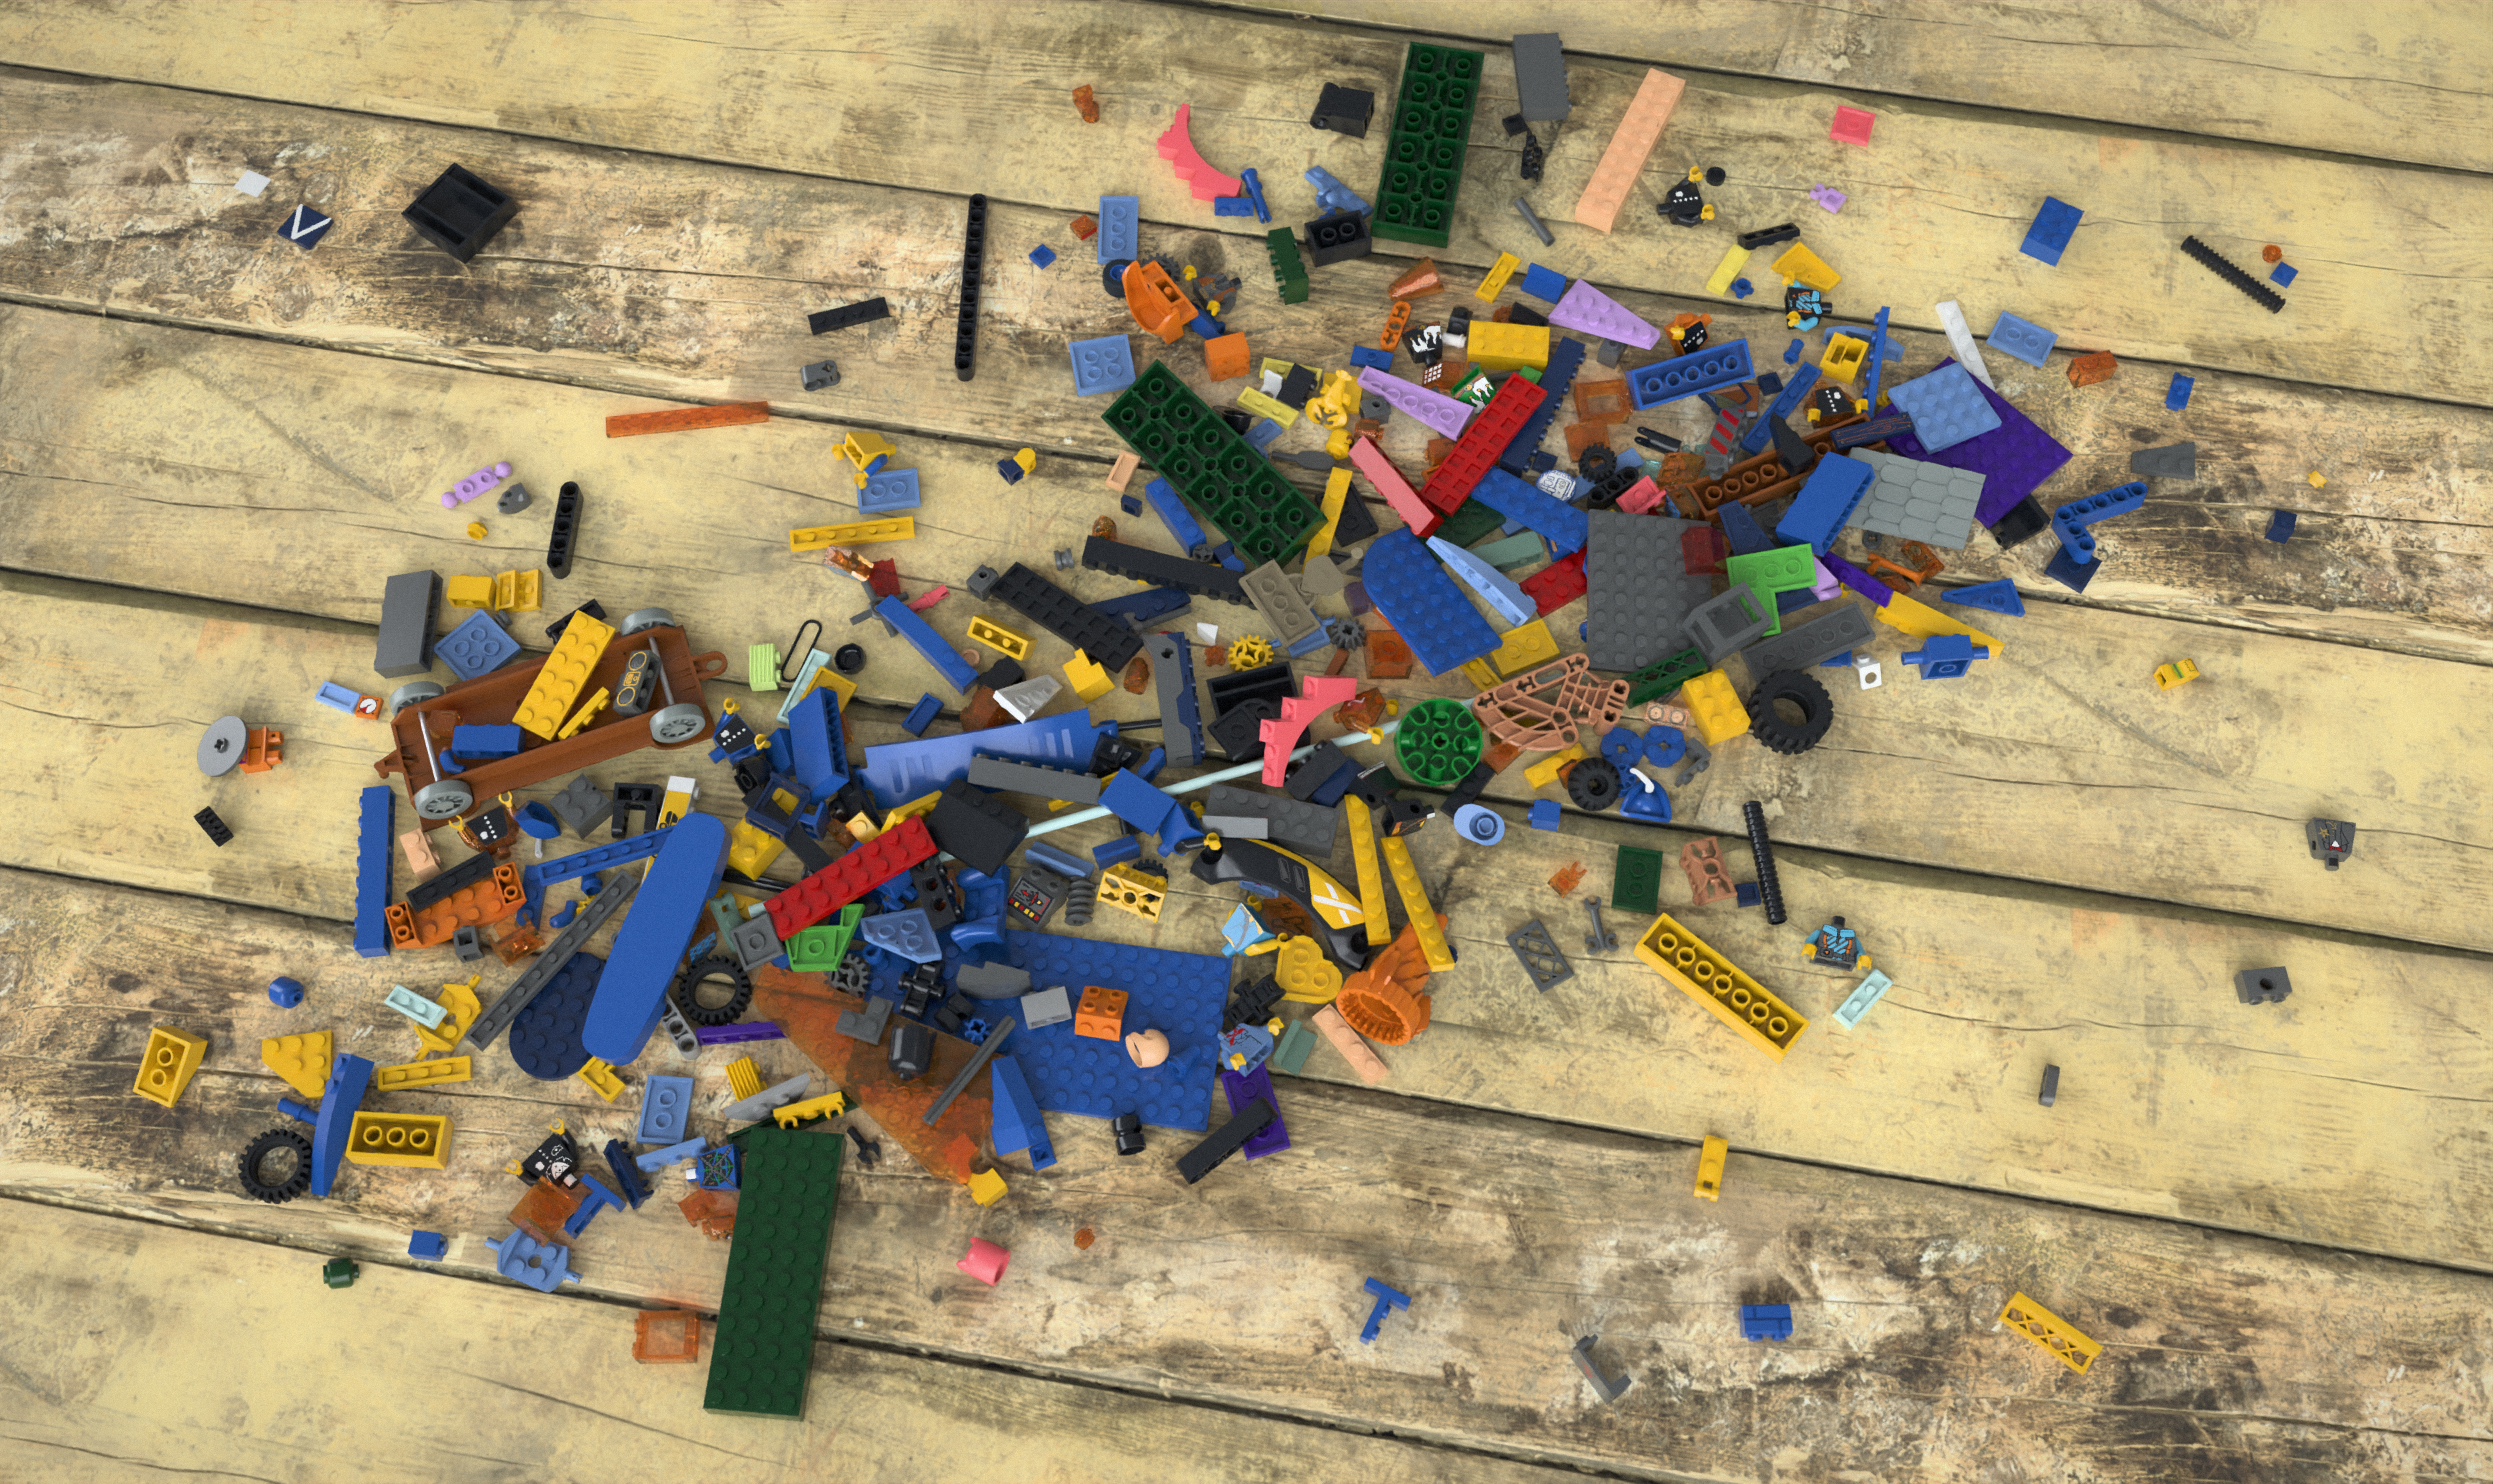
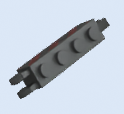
M1733 404L1732 407H1725L1720 410L1704 450L1705 469L1710 471L1709 477L1712 480L1721 479L1723 473H1729L1731 465L1735 464L1736 453L1740 451V442L1744 441L1745 429H1748L1750 424V418L1746 415V404Z

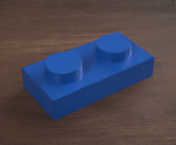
M1215 197V216H1253V198Z

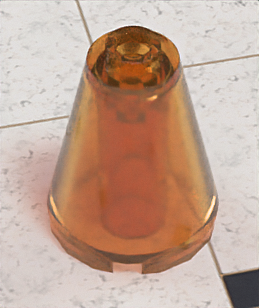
M1426 256L1392 282L1387 292L1391 301L1405 302L1444 292L1443 284L1439 285L1440 276L1432 260L1429 259V256Z

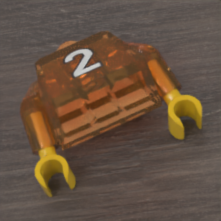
M1378 687L1356 694L1355 700L1345 701L1340 710L1333 712V719L1336 724L1343 723L1348 731L1358 730L1364 734H1371V742L1380 744V738L1384 739L1383 729L1381 727H1371L1375 726L1385 707H1387V714L1397 715L1399 703L1396 699L1386 701Z

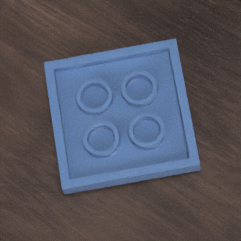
M1127 334L1068 343L1078 397L1128 389L1136 381Z
M479 609L434 645V653L462 681L500 670L523 651L482 609Z

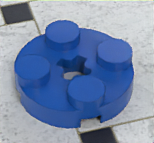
M1664 725L1652 726L1643 738V755L1656 767H1671L1680 761L1684 755L1686 745L1680 730ZM1666 743L1669 747L1661 750V746H1658V744Z
M1615 727L1610 733L1605 734L1601 741L1600 752L1602 759L1612 764L1625 763L1634 768L1642 758L1644 743L1633 731ZM1617 746H1624L1627 752L1619 753Z

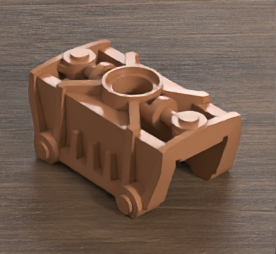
M1716 836L1684 844L1681 859H1679V866L1685 870L1694 894L1692 901L1695 906L1737 897L1733 880L1727 871L1722 850L1718 847ZM1696 846L1697 850L1702 852L1701 859L1694 856L1691 847ZM1708 864L1714 865L1716 873L1710 874L1706 872L1705 866ZM1708 880L1711 885L1715 886L1714 897L1710 898L1706 888Z

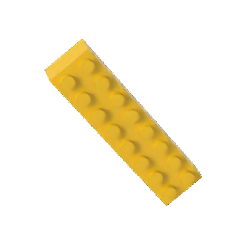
M1664 912L1635 947L1634 955L1778 1064L1781 1063L1810 1025L1808 1020Z

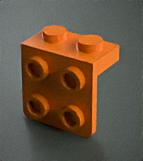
M1085 986L1076 1011L1075 1034L1119 1041L1122 1017L1129 994L1120 990Z

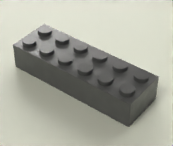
M1212 783L1205 813L1269 816V837L1263 840L1278 844L1294 852L1331 859L1340 820V809Z

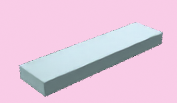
M812 649L776 717L777 722L789 726L788 712L800 703L801 696L819 666L821 665L828 669L833 659L831 654Z

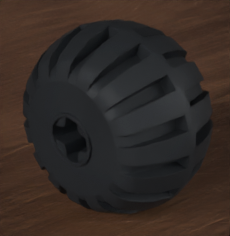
M1598 757L1586 758L1578 762L1570 771L1567 780L1568 793L1573 802L1580 808L1587 811H1601L1611 806L1618 798L1621 789L1618 786H1620L1621 779L1619 772L1609 761ZM1594 778V782L1597 783V787H1593L1591 790L1589 781H1593Z

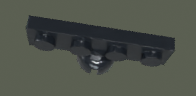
M847 759L850 780L838 789V795L829 802L828 810L829 812L834 809L836 810L831 816L838 823H846L863 810L876 826L882 830L884 825Z

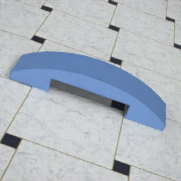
M1856 326L1826 328L1821 343L1829 345L1834 333L1837 332L1853 339L1857 338L1869 343L1868 348L1873 349V343H1870V339L1874 330ZM1885 336L1882 358L1900 362L1905 348L1894 339Z

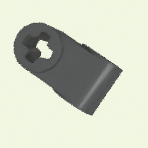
M832 360L805 365L800 369L803 388L806 391L811 392L828 386H834L841 380L840 373L837 371V365Z

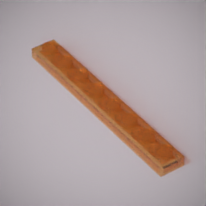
M767 401L610 416L606 417L607 438L766 423L769 422V408Z

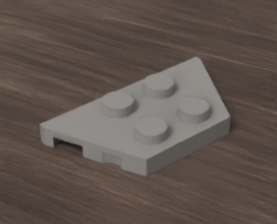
M806 1072L723 1108L726 1118L753 1122L757 1120L764 1121L771 1117L773 1109L798 1103L810 1083L809 1076Z

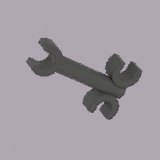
M1596 897V905H1590L1588 898H1585L1584 908L1591 914L1596 938L1593 936L1585 938V944L1592 943L1595 946L1594 948H1589L1587 954L1594 955L1598 950L1603 951L1606 949L1610 952L1617 951L1619 944L1611 945L1609 943V940L1616 939V934L1610 933L1606 937L1604 936L1599 914L1601 906L1600 897Z

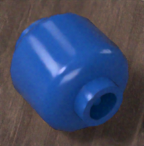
M286 976L279 977L272 981L269 986V999L283 1008H293L303 999V985Z

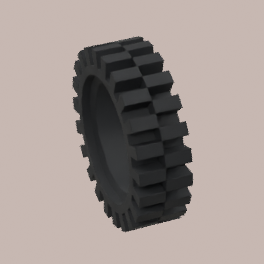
M712 955V959H709L707 956L702 957L703 962L701 963L696 960L694 962L695 967L689 966L686 969L688 974L683 973L681 977L683 983L679 982V989L681 991L678 994L683 1008L695 1022L697 1020L703 1026L705 1023L707 1025L717 1024L718 1026H723V1022L726 1021L728 1024L733 1023L731 1019L733 1017H736V1019L740 1018V1012H745L747 1010L746 1003L750 1004L751 1001L749 995H752L751 982L746 972L734 959L728 960L727 956L724 955L721 958L717 955ZM713 973L727 974L735 982V993L731 1001L718 1009H707L700 1006L695 999V991L699 982L704 977Z
M281 1128L280 1132L276 1129H271L269 1135L266 1132L261 1133L262 1138L260 1140L256 1137L253 1138L251 1141L254 1145L252 1147L246 1145L244 1149L248 1152L246 1155L241 1153L240 1159L243 1163H238V1169L242 1171L238 1173L239 1178L242 1180L241 1184L250 1194L260 1201L263 1200L265 1203L271 1204L272 1201L275 1204H281V1200L286 1203L290 1202L291 1196L298 1198L300 1196L298 1191L303 1190L305 1192L308 1189L305 1184L307 1182L311 1183L313 1151L308 1141L292 1130L288 1132L286 1129ZM284 1146L294 1149L298 1157V1165L294 1175L283 1184L277 1186L264 1185L258 1177V1166L263 1156L277 1147Z

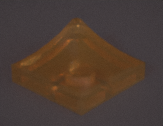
M1606 419L1586 421L1563 428L1570 463H1579L1582 451L1586 450L1589 445L1593 447V444L1597 443V447H1600V444H1604V449L1607 446L1610 447ZM1593 458V459H1591L1590 461H1599V460H1602V459H1600V458Z
M1682 452L1665 453L1655 480L1657 486L1663 487L1696 482L1700 472L1705 467V456Z

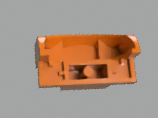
M1135 260L1124 270L1122 283L1127 304L1138 325L1145 331L1160 336L1167 345L1184 335L1182 325L1199 316L1198 311L1156 260L1140 268V264Z

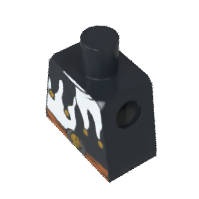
M1440 321L1406 327L1402 331V342L1413 362L1416 364L1425 362L1427 369H1434L1438 365L1437 360L1442 358L1443 344Z

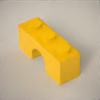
M965 1133L942 1150L945 1156L943 1162L949 1170H956L959 1174L957 1176L958 1181L964 1188L969 1186L973 1191L970 1195L978 1205L983 1204L987 1209L1008 1192L1007 1185L993 1168L981 1175L971 1172L972 1164L981 1156L978 1149Z

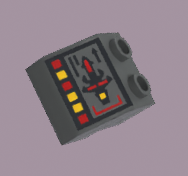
M1033 863L1020 875L1010 891L1007 914L1033 932L1039 933L1050 922L1051 916L1065 904L1069 886Z

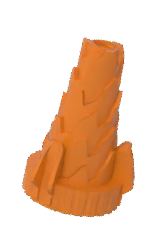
M1433 911L1443 934L1448 918L1444 913L1438 914ZM1411 920L1402 928L1395 941L1389 943L1386 949L1375 958L1367 971L1355 972L1347 978L1336 996L1338 1011L1349 1025L1362 1033V1035L1386 1045H1403L1412 1039L1414 1035H1418L1421 1031L1426 1030L1429 1024L1432 998L1429 995L1423 996L1424 991L1422 989L1430 977L1428 973L1430 966Z

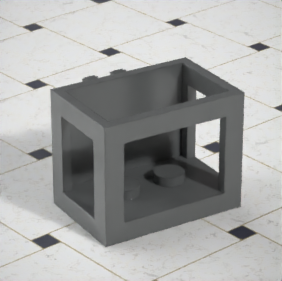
M1743 581L1693 609L1681 626L1710 667L1760 639L1774 622L1746 582ZM1742 596H1744L1760 619L1755 624L1739 602Z

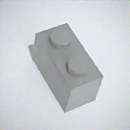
M1052 986L1047 991L1039 993L1033 991L1025 994L1024 997H1020L1028 1030L1072 1019L1065 986Z

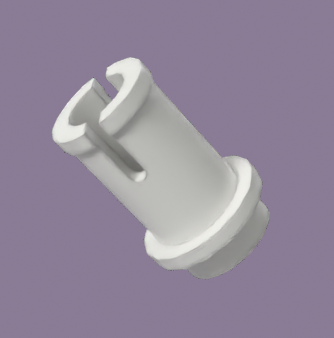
M1443 332L1442 344L1458 347V350H1461V348L1465 349L1467 337H1464V334L1455 335Z

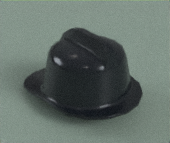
M1216 405L1212 407L1213 410L1221 413L1222 419L1239 435L1246 433L1250 426L1251 418L1256 417V415L1247 414L1228 406Z

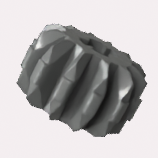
M1349 616L1346 621L1340 618L1339 623L1334 622L1333 629L1330 630V636L1332 637L1331 643L1332 645H1337V650L1339 647L1347 651L1351 648L1355 652L1357 646L1362 647L1366 633L1364 632L1363 624L1359 625L1358 619L1351 621Z

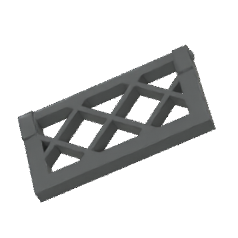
M1539 919L1506 937L1508 944L1541 994L1575 975ZM1538 929L1543 940L1531 937V932ZM1519 938L1527 939L1524 950L1520 949L1516 943V940ZM1529 940L1542 943L1540 954L1526 951ZM1544 944L1549 946L1555 958L1542 955ZM1525 954L1538 958L1536 968H1532ZM1540 959L1554 962L1552 972L1538 969ZM1556 962L1560 963L1565 971L1564 973H1554ZM1537 973L1550 976V980L1543 984Z

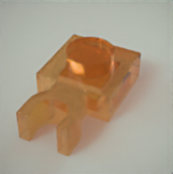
M1577 861L1571 866L1569 871L1563 867L1547 883L1562 898L1566 897L1578 886L1580 882L1577 879L1582 878L1587 872L1585 869L1582 872L1575 870L1579 864Z

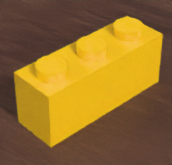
M984 613L973 616L967 632V636L1020 661L1031 658L1038 641L1037 638Z

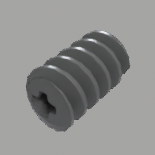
M1071 877L1069 879L1070 885L1067 895L1068 901L1066 903L1068 909L1065 911L1066 918L1064 922L1071 926H1082L1093 921V918L1088 914H1093L1094 910L1088 906L1095 904L1094 900L1089 898L1096 896V893L1091 890L1096 889L1097 885L1084 877Z

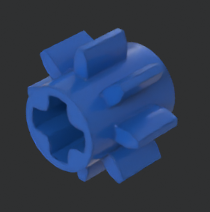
M972 1016L973 1020L970 1023H965L968 1029L964 1033L965 1037H971L973 1045L975 1042L983 1044L984 1040L991 1034L987 1030L992 1029L991 1023L985 1024V1016L981 1019H976L975 1016ZM980 1028L981 1032L977 1033L975 1029Z

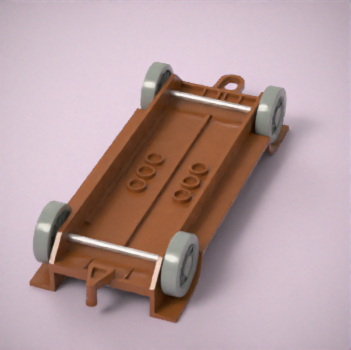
M658 607L638 610L622 621L620 625L621 632H616L558 731L559 733L586 703L604 687L610 693V703L604 710L601 711L599 709L594 714V720L588 726L584 725L579 730V735L560 741L557 733L553 741L550 742L521 727L526 734L524 753L506 759H458L454 754L452 755L454 756V762L467 767L466 772L457 775L445 772L439 761L441 752L445 750L452 751L455 726H463L464 724H473L475 726H485L486 724L506 726L507 724H515L512 722L515 714L551 653L445 687L446 694L443 687L434 682L420 681L410 683L398 688L389 698L391 712L394 716L390 724L397 749L376 762L374 768L382 779L388 778L389 772L403 773L410 803L419 814L422 830L425 833L449 825V820L451 823L460 821L456 815L460 816L462 820L468 818L479 809L480 801L498 796L500 793L504 794L508 791L532 785L644 747L652 746L659 750H674L711 739L716 728L700 682L719 676L726 671L728 662L725 655L719 651H711L692 656L684 626L676 627L670 611ZM651 650L663 662L647 712L632 718H624L613 710V702L617 697L615 690L620 675L625 673L626 662L629 660L632 651ZM720 660L722 662V665L713 671L707 669L709 661ZM441 713H452L456 714L457 717H454L453 715H442Z

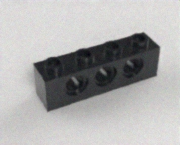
M936 845L938 852L909 868L932 930L943 933L953 928L956 923H964L962 917L964 912L961 905L956 902L954 897L956 891L947 879L948 871L946 866L940 861L938 856L940 855V850ZM929 860L930 866L925 870L924 865ZM937 880L938 886L933 891L932 884ZM945 900L946 906L941 911L940 904L942 901Z

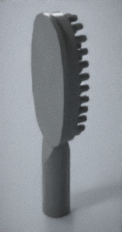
M1272 451L1271 459L1296 462L1300 467L1320 472L1331 470L1335 463L1331 455L1318 451H1301L1298 454Z

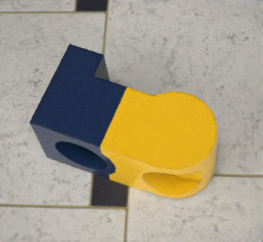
M1023 448L1018 452L1017 456L1008 462L1002 459L997 463L998 473L1012 486L1034 470L1037 465L1035 452L1030 448Z

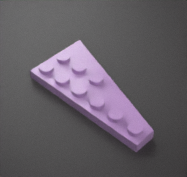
M1580 278L1548 316L1549 323L1651 350L1661 337L1658 329Z

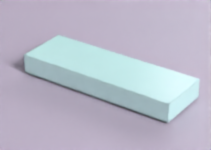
M1875 968L1832 1016L1850 1031L1894 982Z
M399 984L396 985L384 1001L387 1006L433 1030L436 1029L448 1012L444 1007Z

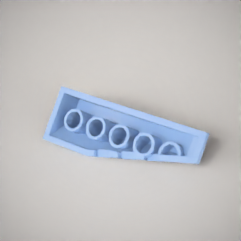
M1431 536L1426 542L1429 547L1515 628L1520 627L1538 608L1535 605L1534 599L1529 595L1525 596L1520 591V586L1516 582L1508 580L1495 568L1472 553L1435 536Z

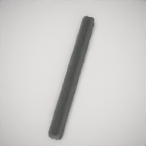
M1009 1015L1004 1017L922 1117L926 1124L929 1126L934 1125L1014 1028L1016 1021Z

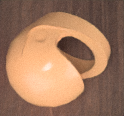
M1146 1029L1143 1035L1132 1032L1126 1036L1125 1041L1128 1052L1138 1067H1154L1160 1065L1167 1058L1169 1042L1160 1031Z

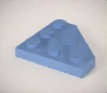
M924 907L860 918V926L865 941L917 963L942 959V953L935 932L931 928Z

